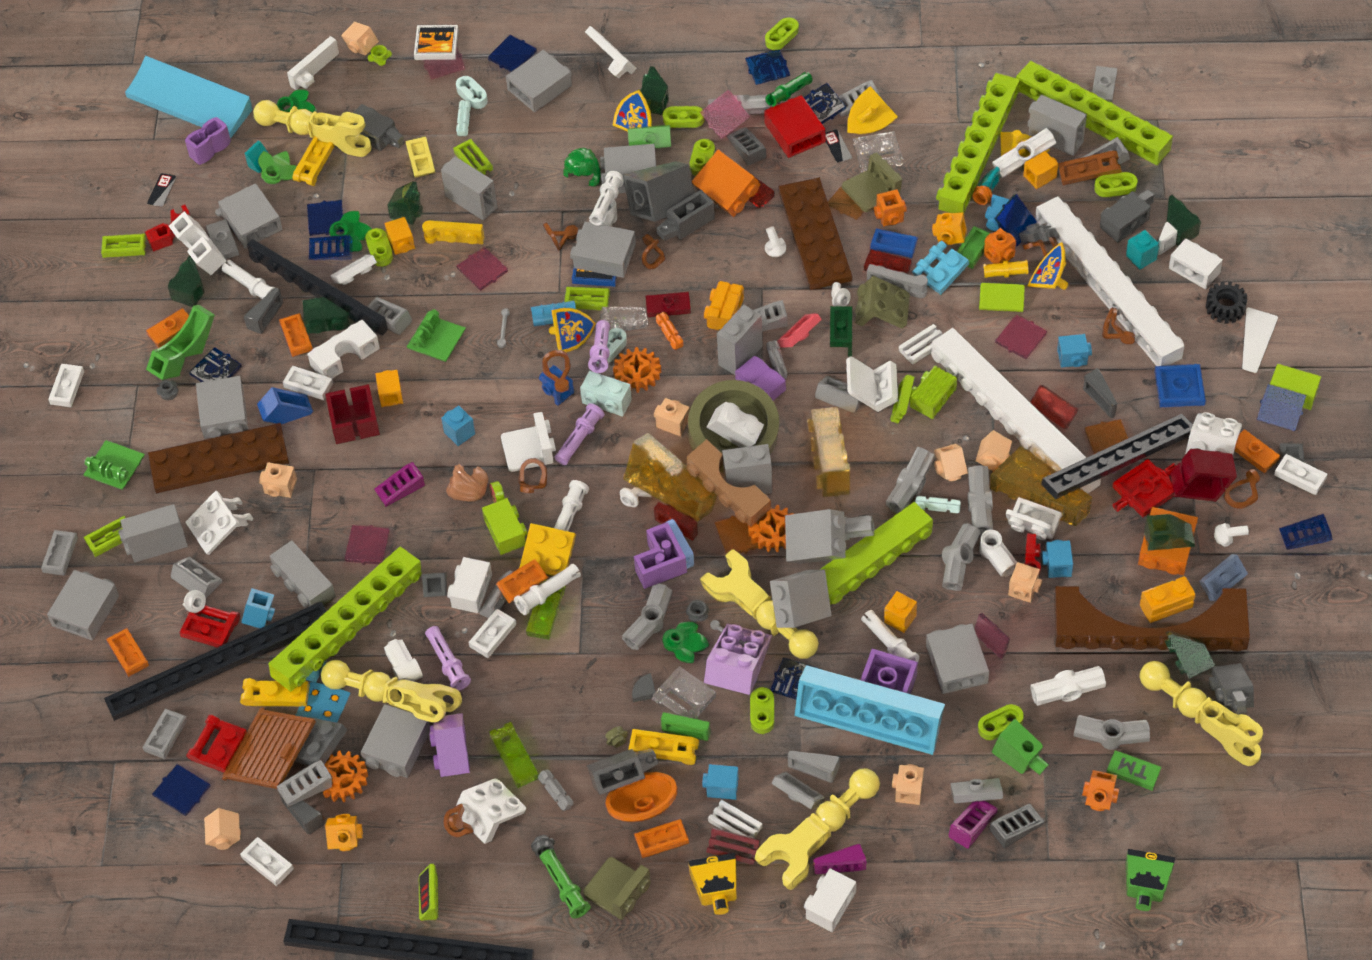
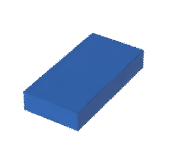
M876 228L870 250L913 258L918 237Z

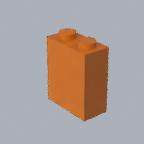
M720 150L715 152L692 180V184L698 191L702 190L715 204L732 217H735L737 213L743 210L745 203L757 193L761 185L752 174Z
M1152 507L1140 550L1138 565L1148 569L1166 571L1173 575L1179 574L1184 576L1198 517Z

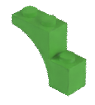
M200 305L193 306L187 321L180 331L168 343L152 350L146 370L161 380L178 377L185 357L203 353L215 315Z

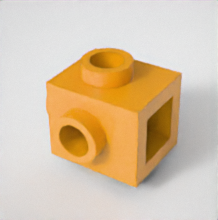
M963 212L937 215L932 231L933 235L937 236L938 243L940 241L945 242L947 245L964 243L967 227Z
M339 814L336 818L327 819L325 829L328 849L350 851L358 846L359 839L363 838L362 824H358L357 816Z

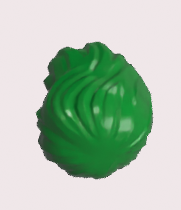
M582 147L568 154V157L565 158L563 175L566 178L571 173L577 176H590L594 174L593 178L589 181V186L595 187L599 184L601 169L598 159L591 149Z

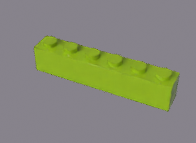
M913 502L875 529L874 536H866L845 551V558L834 559L822 567L820 570H825L830 605L840 602L845 594L858 589L863 581L873 578L881 568L891 565L899 555L909 552L920 540L927 539L932 533L933 519L916 502Z

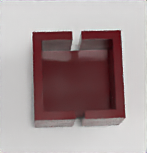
M369 384L349 388L353 405L348 404L345 389L325 393L336 444L355 441L356 436L364 439L380 435Z
M1190 448L1182 458V462H1179L1170 473L1175 497L1217 502L1226 491L1225 488H1228L1237 478L1231 453L1201 450L1199 448Z

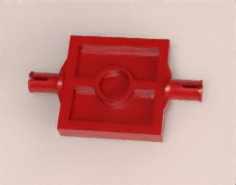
M1147 459L1114 481L1112 487L1122 497L1112 504L1114 510L1116 509L1119 512L1129 505L1143 518L1151 513L1152 507L1158 508L1173 498L1174 490L1169 477L1176 467L1175 464L1172 463L1162 470Z

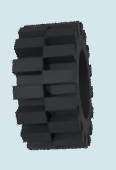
M1225 281L1221 282L1220 286L1217 283L1214 284V287H1211L1207 294L1205 306L1207 314H1211L1213 320L1217 317V322L1221 323V320H1225L1224 324H1228L1229 320L1235 323L1236 319L1240 320L1242 315L1244 316L1248 300L1247 293H1244L1243 287L1239 289L1238 284L1232 286V282L1229 281L1228 285H1225ZM1221 299H1229L1233 301L1235 305L1224 306L1220 304L1218 301Z

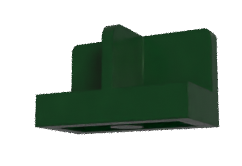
M830 306V347L848 348V357H851L853 306Z

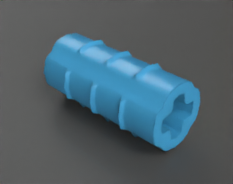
M563 301L562 303L531 307L533 325L545 326L554 324L551 310L559 308L576 309L575 301Z

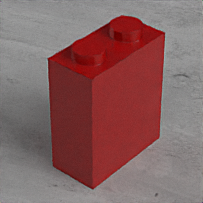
M802 95L764 110L765 125L788 158L826 143V129Z

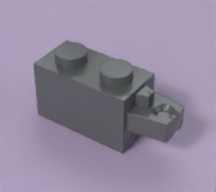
M363 104L353 112L364 118L366 125L360 134L369 138L372 147L382 151L388 144L396 148H400L404 144V137L395 128V123L391 118L385 117L377 113L375 109L368 108Z
M699 190L666 210L667 220L657 227V234L664 241L675 236L681 240L715 219L714 202L702 190Z
M1147 190L1140 195H1136L1132 191L1127 196H1122L1116 204L1103 210L1100 216V228L1117 243L1149 220L1150 205L1154 202V194Z
M1241 663L1212 667L1213 677H1209V685L1211 691H1215L1218 703L1221 702L1224 707L1234 710L1237 714L1247 713L1246 708L1254 707L1253 684Z
M629 749L589 764L587 768L593 787L601 795L644 779L643 772L656 766L658 761L653 749L638 752Z

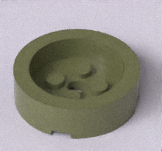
M726 380L707 387L696 397L688 417V439L693 451L706 439L721 453L722 450L740 448L707 428L715 409L724 402L737 405L739 410L755 416L759 422L764 424L756 443L752 446L768 444L770 454L772 453L778 440L779 414L775 403L764 390L749 382ZM722 464V466H721V468H720V472H722V473H724V472H723V464Z

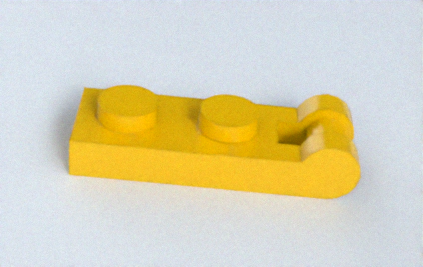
M314 136L293 173V181H304L307 185L314 186L335 145L332 142L319 141Z
M431 220L425 221L422 224L424 239L428 244H433L436 241L468 244L484 243L483 224Z
M247 678L243 680L242 688L244 693L241 694L240 703L245 706L307 707L310 685L308 681H305L301 686H297L290 692L277 681H256ZM253 692H260V694L253 695Z
M632 729L629 749H633L634 752L653 749L657 759L679 761L686 765H694L696 761L695 750L698 749L699 740L689 736ZM679 746L685 747L686 750L680 751Z

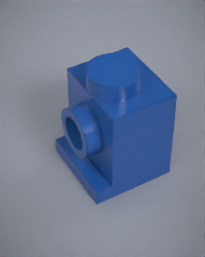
M555 365L549 368L552 374L561 378L563 372ZM544 372L540 374L539 380L542 382L543 391L548 396L552 395L557 406L574 393L573 380L570 377H566V380L569 382V389L565 392H558L555 390V381L547 377Z

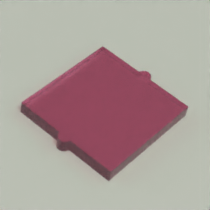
M457 48L456 59L423 60L424 69H427L431 80L465 70L462 54L458 52Z
M729 89L700 112L708 122V127L712 128L721 140L750 118L749 114L742 107V102L738 101Z
M485 247L473 255H468L466 260L456 266L480 291L492 282L495 283L499 277L508 272V269Z
M1016 314L997 337L995 343L1007 349L1009 353L1013 352L1027 359L1045 337L1047 331L1035 325L1033 321H1028Z
M352 525L345 562H356L362 565L366 563L381 564L384 560L390 532L389 528L373 527L372 525L368 527Z
M980 613L974 629L976 635L987 648H990L1002 659L1005 657L1010 638L989 618Z

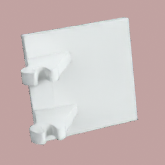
M215 491L186 521V524L206 554L210 555L236 527L247 526L246 520H253L250 513L244 515L231 513L230 510L238 509L236 504L242 505L240 498H222L220 493Z

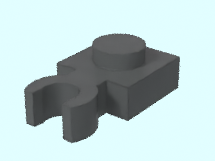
M1039 223L1031 224L1026 227L1027 230L1019 233L1021 242L1049 241V237L1058 236L1055 227L1039 226Z

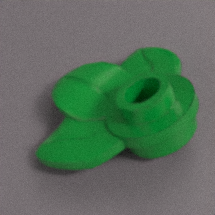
M307 90L293 91L289 97L280 98L276 104L280 111L288 113L293 106H296L297 109H307L312 113L314 111L317 112L315 106L306 101L309 95ZM285 106H290V108L284 110Z
M359 211L345 213L341 220L334 222L329 229L331 238L336 242H341L343 248L351 252L362 251L360 241L365 240L367 232L372 230L367 224L359 222ZM344 230V233L342 235H338L337 231Z
M695 622L679 623L676 629L667 630L662 637L664 647L668 651L674 652L676 658L685 663H693L694 653L709 647L707 639L702 634L697 633L698 624Z

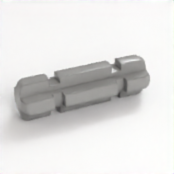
M776 340L769 341L766 345L772 368L786 379L787 370L784 366L785 363L781 350H779V344Z
M548 769L541 771L538 780L542 785H546L544 786L555 802L558 801L557 805L562 811L571 809L574 804L573 800L569 795L566 796L567 792L556 778L553 779L554 775Z

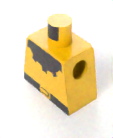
M735 853L688 861L690 876L701 904L704 906L713 904L714 913L717 915L727 913L729 911L728 902L737 899Z

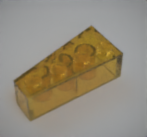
M838 407L812 409L811 419H807L808 432H813V437L810 438L811 451H816V456H813L814 470H819V475H816L817 489L822 490L823 497L850 494V466L847 461L848 456L845 450Z
M646 433L633 442L623 480L697 522L713 511L717 494L714 491L709 492L704 487L703 481L698 476H692L687 470V466L651 434Z
M1022 446L1013 452L991 474V490L1008 494L1009 498L1014 500L1020 497L1062 513L1061 520L1073 526H1077L1091 511L1092 496L1081 488L1055 499L1041 483L1044 477L1057 471Z

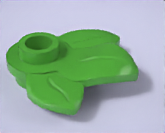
M263 151L258 159V164L262 169L261 177L266 183L277 184L281 180L293 179V173L297 166L290 165L287 151L278 153L273 157Z

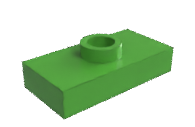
M670 125L628 128L629 146L654 144L655 148L671 147Z

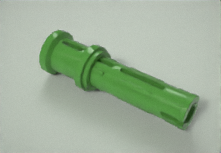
M548 849L540 855V859L559 888L561 901L567 904L572 918L582 917L590 910V904L584 901L580 894L581 889L570 880L554 850Z

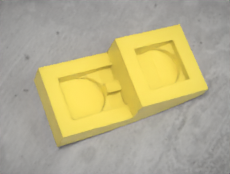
M422 137L406 141L414 177L435 173L427 138Z

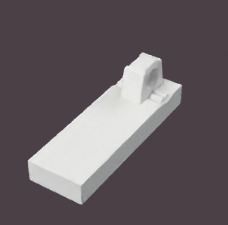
M589 26L585 33L614 59L608 70L617 78H620L626 71L632 75L637 68L598 31Z
M331 36L287 72L292 88L295 90L299 87L307 89L315 82L313 76L339 54L336 39Z

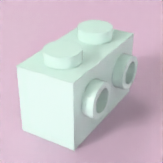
M592 371L588 372L580 387L583 404H595L604 411L622 417L632 400L630 384Z

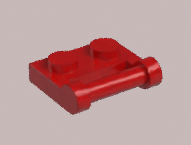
M205 605L197 613L189 612L179 632L180 636L213 647H220L227 643L234 627L238 625L240 613L235 611L227 612ZM204 614L207 616L225 620L226 623H221L215 620L204 618L200 615Z
M208 715L205 721L206 726L194 747L189 749L186 756L191 761L224 773L247 730L222 721L214 715ZM214 729L219 730L206 755L202 754L201 752Z

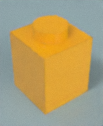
M1043 151L1024 162L1023 176L1037 190L1057 178L1058 162L1046 151Z
M405 217L384 223L388 240L395 255L415 249L413 235Z
M386 370L375 373L381 407L403 404L398 370Z
M896 591L884 608V623L905 633L917 615V601Z

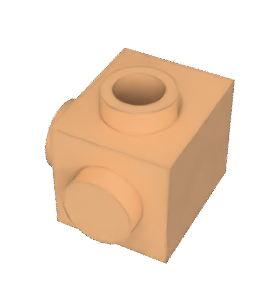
M353 22L341 35L352 52L363 55L371 52V49L379 42L369 26Z
M665 398L662 404L656 407L654 412L656 428L681 436L688 425L690 407L683 405L677 400L672 401Z
M993 430L981 441L975 461L983 466H988V469L995 472L999 467L1005 466L1008 463L1012 441Z
M952 444L934 450L937 460L934 461V467L938 475L940 474L941 477L946 480L948 479V481H955L961 479V475L968 474L961 446Z
M267 463L265 471H262L260 474V484L263 486L264 493L273 497L283 496L291 498L297 481L294 467Z
M1017 562L1009 582L1008 596L1031 603L1034 593L1039 592L1042 584V579H1039L1040 569Z
M914 764L899 765L898 774H893L892 788H896L895 802L920 805L924 768Z
M218 808L204 818L206 845L214 846L219 850H226L240 840L239 813Z

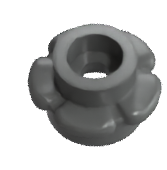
M164 380L157 387V394L163 400H173L178 394V384L173 380Z
M701 600L692 601L686 609L689 620L693 622L704 621L708 617L709 608Z
M540 835L531 843L532 851L535 852L537 857H540L544 851L548 849L554 850L553 845L555 841L553 838L549 839L547 835Z

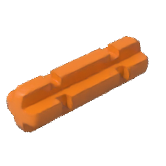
M665 312L657 314L656 322L662 327L661 330L667 340L671 342L672 348L675 350L684 346L683 339L678 335L679 333L669 320L668 315Z

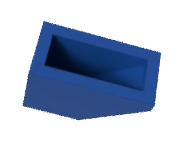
M271 387L257 403L263 421L275 424L281 423L282 425L313 413L307 395Z

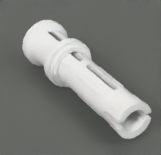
M609 171L605 176V183L600 187L601 195L589 217V221L593 225L599 226L602 224L612 200L617 198L619 194L618 189L624 183L622 174L617 171Z
M231 260L226 261L229 265L224 263L222 266L224 273L247 287L253 296L263 299L276 288L267 285L266 281L262 278H255Z
M572 480L569 484L570 490L562 500L563 508L555 524V529L569 531L576 512L583 506L581 502L584 495L589 492V487L578 480Z
M571 564L543 584L531 586L530 591L522 596L517 595L514 598L516 607L523 615H527L529 610L536 605L544 604L548 596L576 578H579L581 576L580 572H578L579 569L576 565Z
M873 610L865 613L868 618L864 615L862 616V622L886 645L889 654L918 662L919 655L907 647V642L904 639L897 638Z

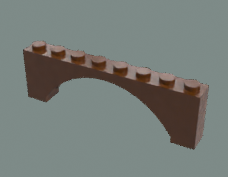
M1055 586L1056 647L1072 649L1074 647L1087 649L1111 648L1113 650L1122 648L1144 650L1152 648L1159 650L1183 649L1185 651L1194 649L1241 651L1248 648L1250 632L1247 592L1245 588H1222L1221 596L1208 610L1188 622L1165 628H1143L1128 625L1107 616L1087 601L1079 592V586Z

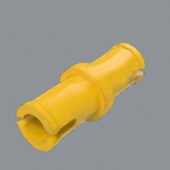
M1004 260L1003 263L983 264L984 278L997 276L1009 278V275L1028 274V261L1008 262Z

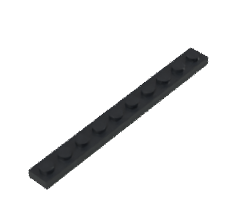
M322 601L105 697L104 700L113 720H118L294 641L327 612Z
M296 919L288 920L283 940L285 946L394 960H533L534 949Z

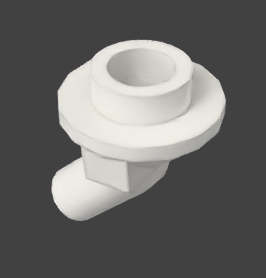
M774 226L766 229L770 240L765 244V252L771 257L782 256L786 252L785 241L782 238H778Z
M838 282L833 283L831 292L833 306H847L851 298L849 290L841 288V284Z
M623 488L620 490V499L626 506L636 507L639 504L638 496L651 497L652 488Z
M1226 523L1217 525L1214 532L1216 542L1224 547L1233 543V536L1248 535V526L1230 527Z
M191 590L186 594L182 605L189 612L197 613L205 606V595L199 590Z

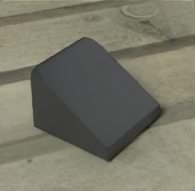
M446 572L422 574L423 597L447 596Z

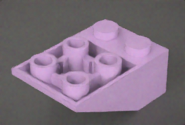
M726 624L707 658L704 683L750 695L757 681L772 635L760 630L743 628L736 624ZM740 640H742L743 642L748 641L747 643H745L744 647H742V645L739 643Z

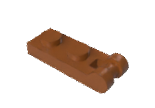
M1108 151L1058 163L1062 184L1068 185L1098 178L1102 175L1121 173V165L1117 161L1119 159L1118 152ZM1109 162V165L1103 166L1102 163Z

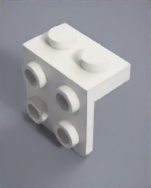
M852 356L846 359L847 390L852 397L877 412L898 401L897 369L895 363L889 361L873 370Z
M542 412L533 414L534 427L506 432L501 435L509 471H520L524 461L530 458L540 459L545 465L553 463L552 452L556 451L553 438L548 437V433H551L549 420H544ZM530 463L525 467V469L538 467L539 465L535 463Z
M1198 413L1190 432L1186 453L1190 448H1199L1201 450L1221 451L1233 455L1242 424L1231 418L1222 419L1215 417L1211 413Z
M1018 497L1013 511L1007 509L1006 517L1013 530L1021 533L1026 530L1036 534L1037 539L1045 541L1046 538L1053 539L1062 513Z
M492 779L462 791L457 805L463 804L465 809L462 816L463 822L472 826L473 833L484 844L492 841L500 823L522 815L526 810V807L498 779Z

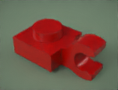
M1027 533L1024 564L1040 569L1041 572V565L1035 559V557H1040V543H1036V534Z

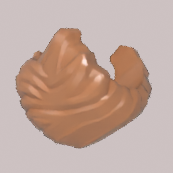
M460 464L455 465L453 477L450 478L446 492L454 500L478 501L485 495L487 490L488 475L482 468L477 466L473 469V474L470 476L465 472L464 466Z

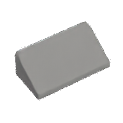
M826 376L818 383L815 398L852 413H855L862 403L848 393V385L845 382Z
M190 556L173 564L171 578L189 591H201L205 598L222 583L221 578Z
M509 570L498 581L510 575L513 571ZM496 584L479 611L480 615L487 618L496 609L500 610L506 601V598Z

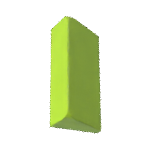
M981 283L979 310L1023 312L1025 286L1019 284Z

